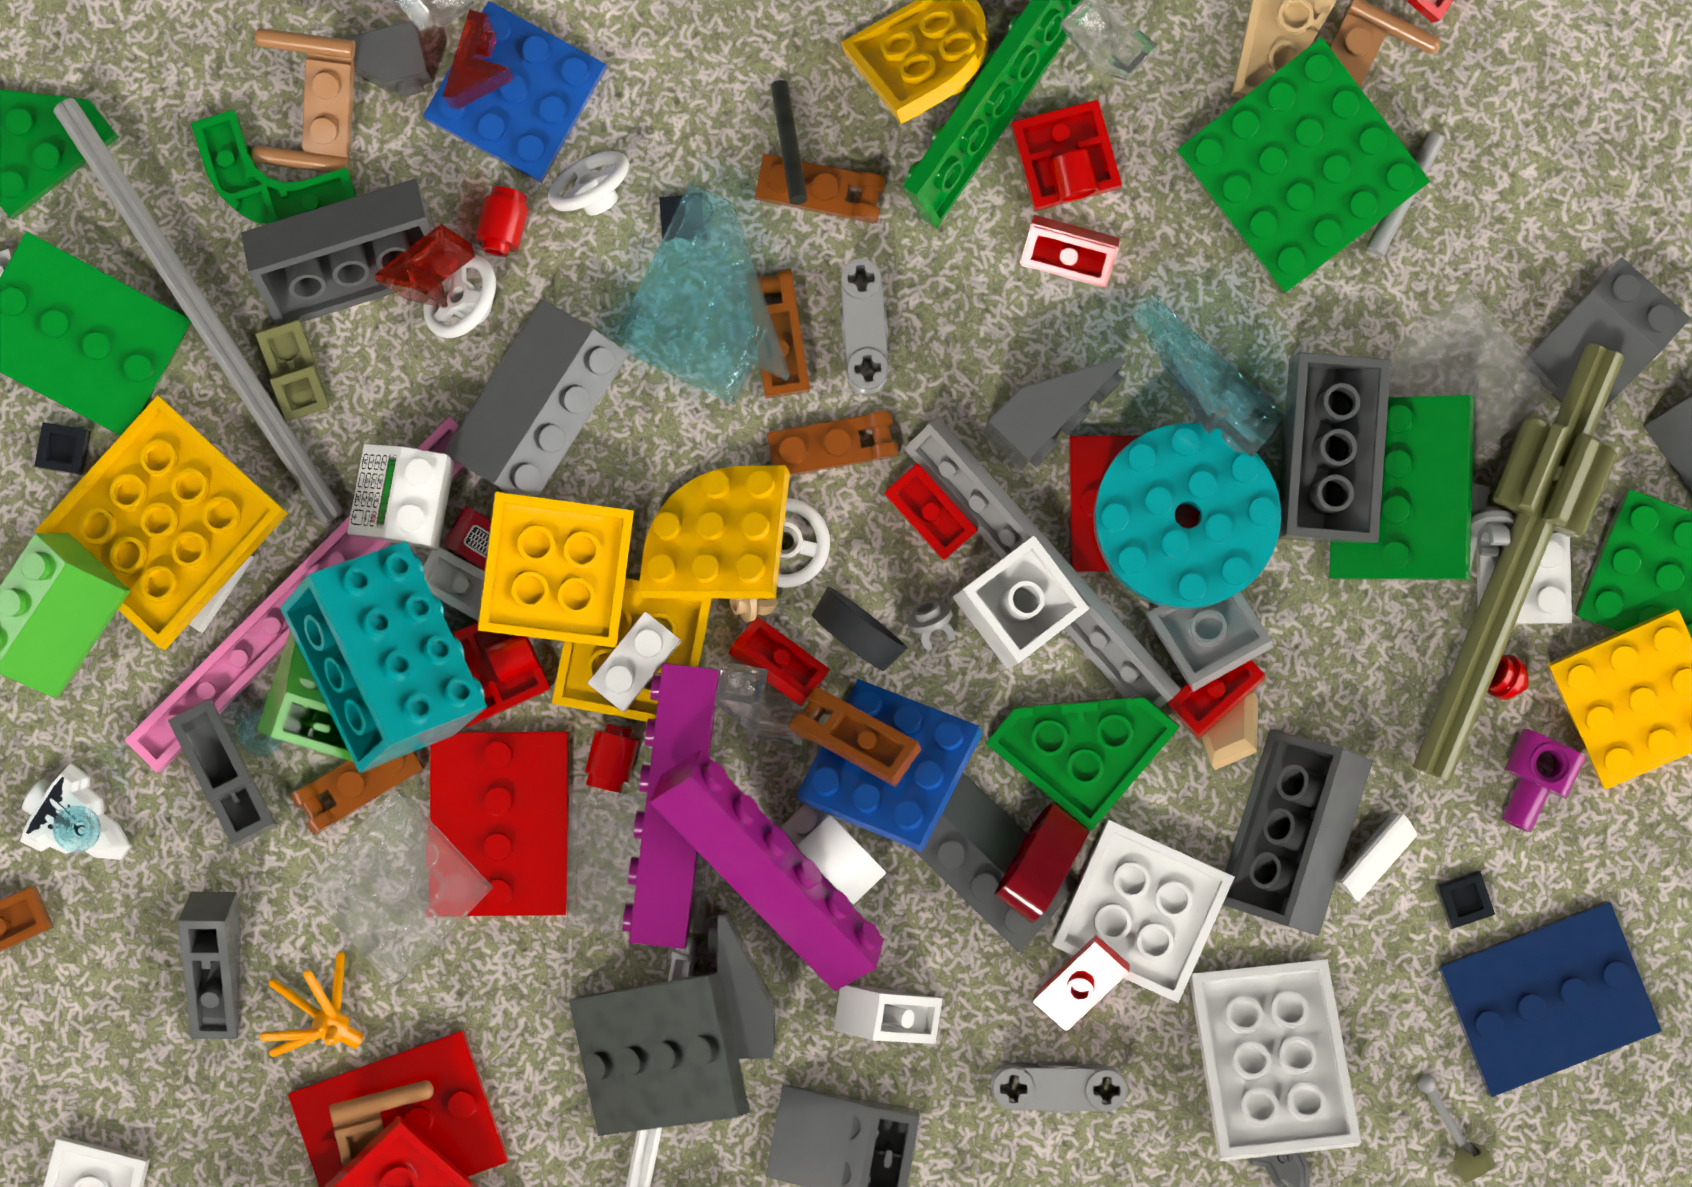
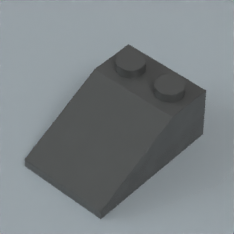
M1622 257L1601 273L1519 366L1562 403L1584 348L1588 343L1601 345L1607 350L1617 351L1625 358L1605 404L1606 407L1668 345L1691 317Z

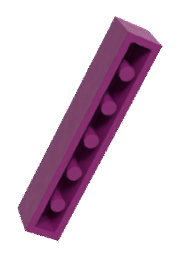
M663 663L662 673H653L650 700L658 701L656 719L648 718L645 733V746L652 747L650 765L642 764L639 792L647 793L645 811L637 810L633 834V838L641 839L639 857H631L628 873V884L636 885L634 903L625 904L622 931L630 932L629 943L685 949L688 944L698 852L650 804V800L662 774L701 749L710 757L720 671L716 669Z
M701 749L660 776L650 804L834 992L876 969L884 939L875 925L866 921L850 904L846 895L832 886L820 873L817 865L812 860L807 859L790 842L787 834L781 828L776 827L759 810L754 799L745 795L735 785L720 764L713 762Z

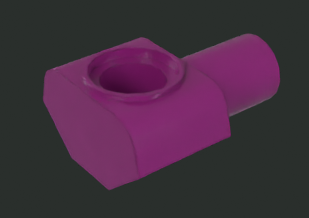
M1523 728L1504 769L1519 778V782L1501 819L1512 826L1531 833L1549 793L1567 799L1586 756L1538 732ZM1544 751L1548 752L1554 760L1553 771L1546 777L1539 773L1536 766L1537 757Z

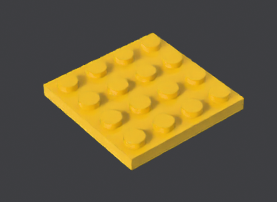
M157 395L37 527L35 532L69 533L131 590L118 610L158 648L166 650L289 513L169 403Z

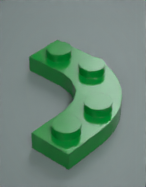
M234 109L191 122L205 171L213 187L235 211L254 223L263 226L357 197L352 177L347 167L304 181L285 183L268 178L258 170L250 156L239 116Z

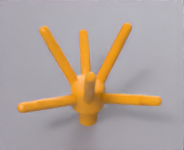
M343 952L336 954L331 1003L312 971L306 969L303 972V977L320 1004L321 1010L276 979L272 978L269 980L268 984L271 988L314 1018L311 1029L262 1032L259 1035L261 1041L290 1040L270 1049V1056L276 1057L320 1038L324 1040L326 1045H334L340 1041L353 1049H356L361 1044L364 1033L350 1026L349 1017L340 1012L345 954Z

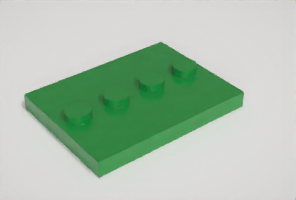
M26 231L0 277V373L121 436L144 411L192 323L184 315Z
M1473 396L1388 397L1378 543L1330 542L1329 579L1470 581L1474 432Z

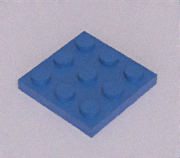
M488 0L423 114V118L542 183L606 71L607 66L598 59Z
M857 679L846 703L914 739L920 745V752L896 787L822 746L796 796L800 803L923 852L982 736L981 727Z

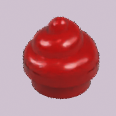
M1502 655L1488 693L1500 700H1510L1527 690L1529 686L1528 674L1523 661L1514 655Z

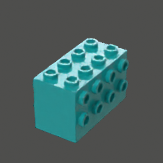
M407 541L308 574L280 607L359 773L454 736L487 707L484 701L482 685L472 676L464 660L462 644L457 637L452 635L444 619L442 603L437 596L432 594L424 578L422 562L417 555L412 553Z

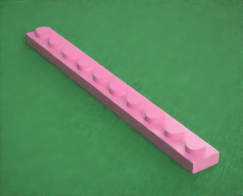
M449 416L417 449L444 454L442 451L459 425ZM455 461L451 483L466 469L457 461ZM349 516L124 741L156 773H161L183 751L168 720L209 699L212 700L220 714L284 650L290 628L280 607L307 575L384 549L392 542L347 534Z

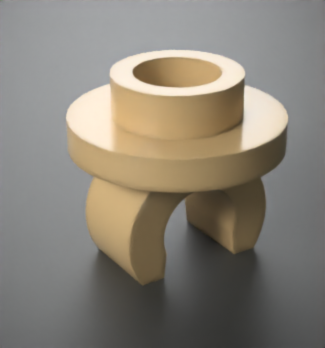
M777 598L769 600L729 599V603L735 615H740L744 622H751L756 619L757 614L768 615L772 613L778 604Z

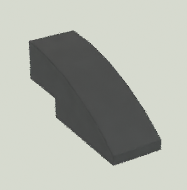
M211 699L168 720L231 845L238 848L278 827L252 774Z

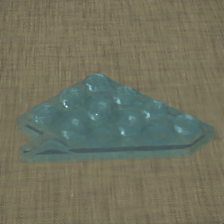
M690 182L613 343L630 355L734 405L753 365L786 381L790 374L734 204Z
M1154 294L1150 295L1132 314L1137 321L1138 328L1147 337L1162 361V366L1174 380L1187 401V406L1196 415L1204 430L1210 434L1216 427H1219L1223 431L1221 436L1228 446L1238 453L1245 451L1252 458L1266 443L1285 414Z

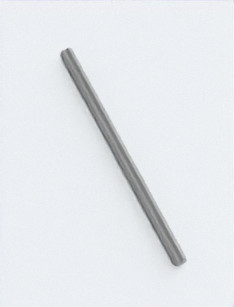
M73 98L63 100L54 107L55 115L321 522L325 524L338 519L344 513L342 506L78 102Z

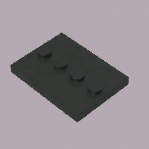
M720 972L591 994L569 1000L598 1136L738 1118L751 1113Z

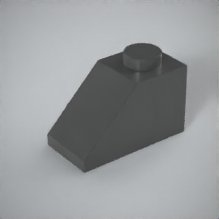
M414 20L341 38L355 41L354 73L390 94L397 92L398 96L402 97L416 95L424 90L423 85L433 83L421 32Z

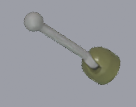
M1423 1074L1417 1080V1087L1420 1091L1427 1093L1459 1146L1455 1152L1454 1164L1463 1182H1469L1484 1175L1496 1166L1492 1156L1483 1145L1466 1142L1435 1090V1079L1431 1075Z

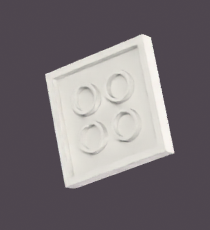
M1107 819L1051 945L1074 956L1097 935L1130 964L1129 973L1124 979L1179 1003L1235 877Z

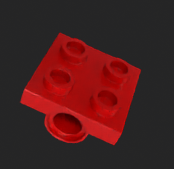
M1098 99L1011 122L1010 128L1034 212L1121 188L1122 182Z
M478 622L452 633L462 644L464 660L472 676L482 685L484 701L487 705L466 727L474 726L552 690L529 637L477 630Z

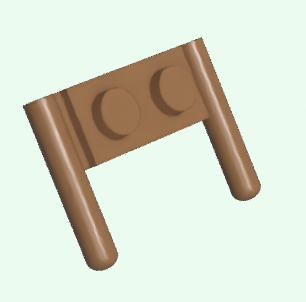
M1353 0L1330 45V49L1358 86L1361 87L1387 33L1429 54H1434L1438 51L1441 44L1440 39L1364 0Z
M263 28L257 29L254 33V42L257 46L307 53V58L305 59L303 151L255 145L250 151L254 163L321 172H332L345 167L349 170L355 41Z
M423 1080L329 1105L343 1168L384 1130L380 1111L431 1098L434 1092L431 1082Z

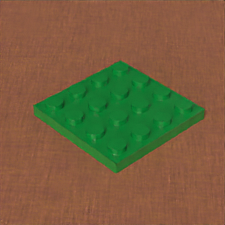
M1322 37L1175 150L1283 293L1289 291L1431 182Z

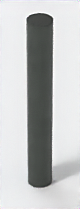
M777 80L771 84V92L789 202L793 205H800L807 201V193L789 85L785 80Z

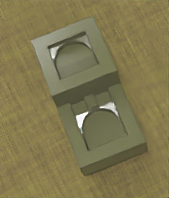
M294 318L257 330L255 335L270 371V382L285 421L288 422L328 409L330 407L301 318Z

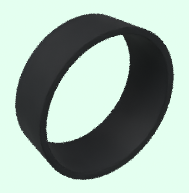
M828 586L812 613V617L831 635L881 671H885L908 649L890 630L832 587Z

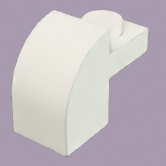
M804 804L780 827L796 844L797 848L817 865L820 872L839 891L843 892L853 905L886 874L882 867L830 814Z

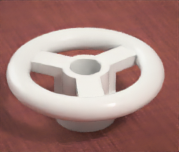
M604 151L578 161L561 173L553 182L548 192L549 204L559 211H574L584 208L588 215H597L605 212L618 200L615 189L628 173V158L618 151ZM614 164V166L605 168L600 171H589L590 169L600 167L603 165ZM575 178H578L575 181V186L564 197H561L569 184Z
M475 254L456 257L438 271L431 281L425 295L423 311L425 322L435 335L443 338L462 336L483 322L490 314L495 295L496 278L493 267L485 258ZM466 268H475L480 272L482 289L467 282ZM452 278V288L448 292L447 300L437 310L440 294L446 283ZM453 314L462 319L455 324H445Z
M787 498L786 511L797 513L808 520L815 531L817 543L803 540L799 528L792 523L786 522L785 518L783 534L790 535L794 543L790 549H781L780 559H790L798 553L813 558L805 568L798 572L779 574L777 587L780 588L795 587L810 581L821 571L830 551L829 530L822 516L809 504L793 498Z

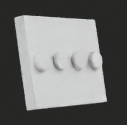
M1328 959L1191 974L1189 981L1219 1161L1359 1146L1362 1142Z

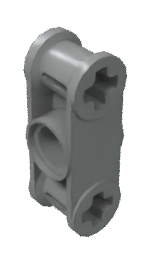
M858 258L846 264L841 274L842 309H840L842 343L846 353L849 384L860 394L870 395L881 390L887 381V313L883 302L880 269L869 259ZM864 273L867 281H873L867 283L866 291L860 292L856 284H849L855 281L856 274ZM866 361L871 362L872 369H880V372L874 373L873 381L870 382L864 381L863 374H855V371L862 369V363Z
M1049 1061L1039 1062L1038 1064H1004L995 1070L990 1083L995 1099L1004 1108L1010 1110H1038L1049 1113L1114 1111L1123 1105L1128 1093L1125 1080L1111 1066ZM1016 1075L1019 1083L1024 1084V1089L1016 1090L1015 1097L1009 1098L1006 1090L1000 1088V1086L1009 1082V1076ZM1102 1077H1107L1111 1084L1116 1086L1115 1090L1108 1091L1107 1099H1102L1099 1093L1093 1090L1094 1086L1102 1084Z

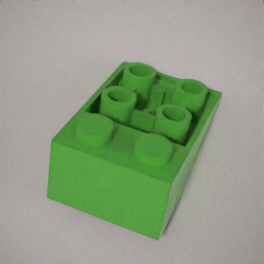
M290 630L257 731L272 738L353 761Z

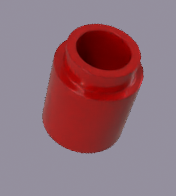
M494 186L492 187L491 194L485 196L475 234V240L482 244V251L498 257H507L509 251L516 252L519 250L529 208L526 206L527 196L524 193L508 187Z
M606 723L604 731H594L584 771L588 773L586 785L622 793L624 782L629 783L639 740L631 738L633 729Z

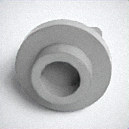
M1492 506L1476 511L1474 516L1471 517V535L1478 537L1477 548L1480 556H1498V545L1508 546L1510 544L1509 530L1514 525L1511 513Z
M936 600L925 601L913 609V613L907 620L910 630L918 634L919 640L927 651L933 649L929 637L935 630H943L949 642L955 639V632L949 623L953 614L948 604L938 603Z

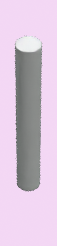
M1433 131L1428 133L1414 159L1426 175L1445 141L1442 135ZM1417 193L1382 219L1367 250L1383 257Z

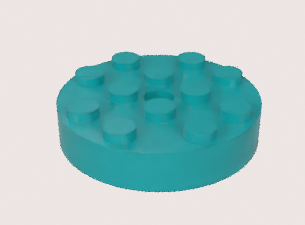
M1179 423L1163 426L1143 434L1117 455L1107 469L1097 491L1093 513L1094 532L1104 562L1116 579L1129 591L1159 606L1173 609H1197L1229 599L1245 589L1259 576L1268 564L1278 541L1281 525V505L1277 487L1269 469L1250 446L1229 432L1213 426ZM1179 505L1189 506L1195 512L1200 511V514L1197 516V525L1194 528H1183L1176 522L1174 514Z

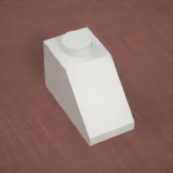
M846 985L840 988L833 1030L875 1041L936 1044L943 998L870 986Z

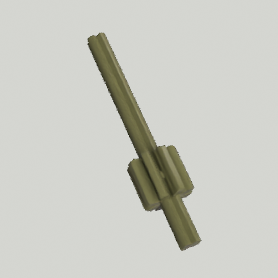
M1588 343L1584 348L1557 417L1552 425L1536 418H1527L1520 424L1490 497V503L1494 507H1499L1502 511L1511 513L1513 518H1515L1514 525L1509 531L1510 544L1503 546L1414 761L1412 767L1447 782L1451 781L1552 533L1556 531L1567 537L1579 538L1587 532L1617 459V453L1612 447L1600 444L1601 440L1593 437L1595 428L1625 358L1617 351L1607 350L1601 345Z

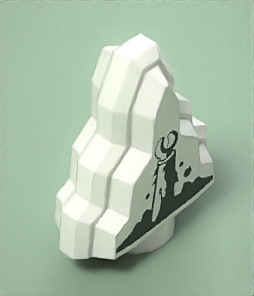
M70 763L53 783L46 779H41L31 789L22 805V810L31 816L24 828L20 842L40 852L50 847L65 854L81 849L95 858L122 860L132 846L120 825L104 814L103 799L90 788V777L73 763Z

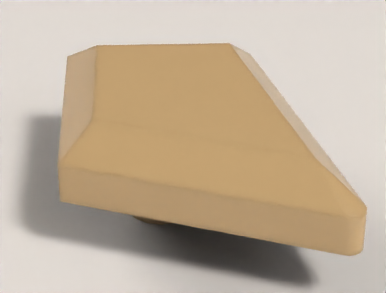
M1255 691L1246 696L1201 737L1214 770L1257 752L1258 697Z

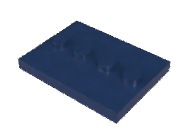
M1609 901L1438 966L1477 1069L1490 1097L1662 1032L1613 906Z

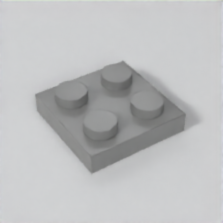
M1241 592L1208 607L1173 609L1158 606L1146 613L1150 625L1193 692L1273 648L1272 639Z

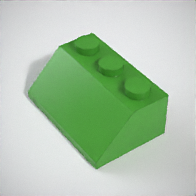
M35 533L0 585V674L53 698L60 696L131 592L128 587L69 533Z

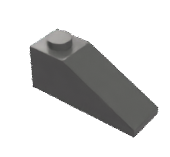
M191 891L178 919L191 1039H237L241 945L237 892Z

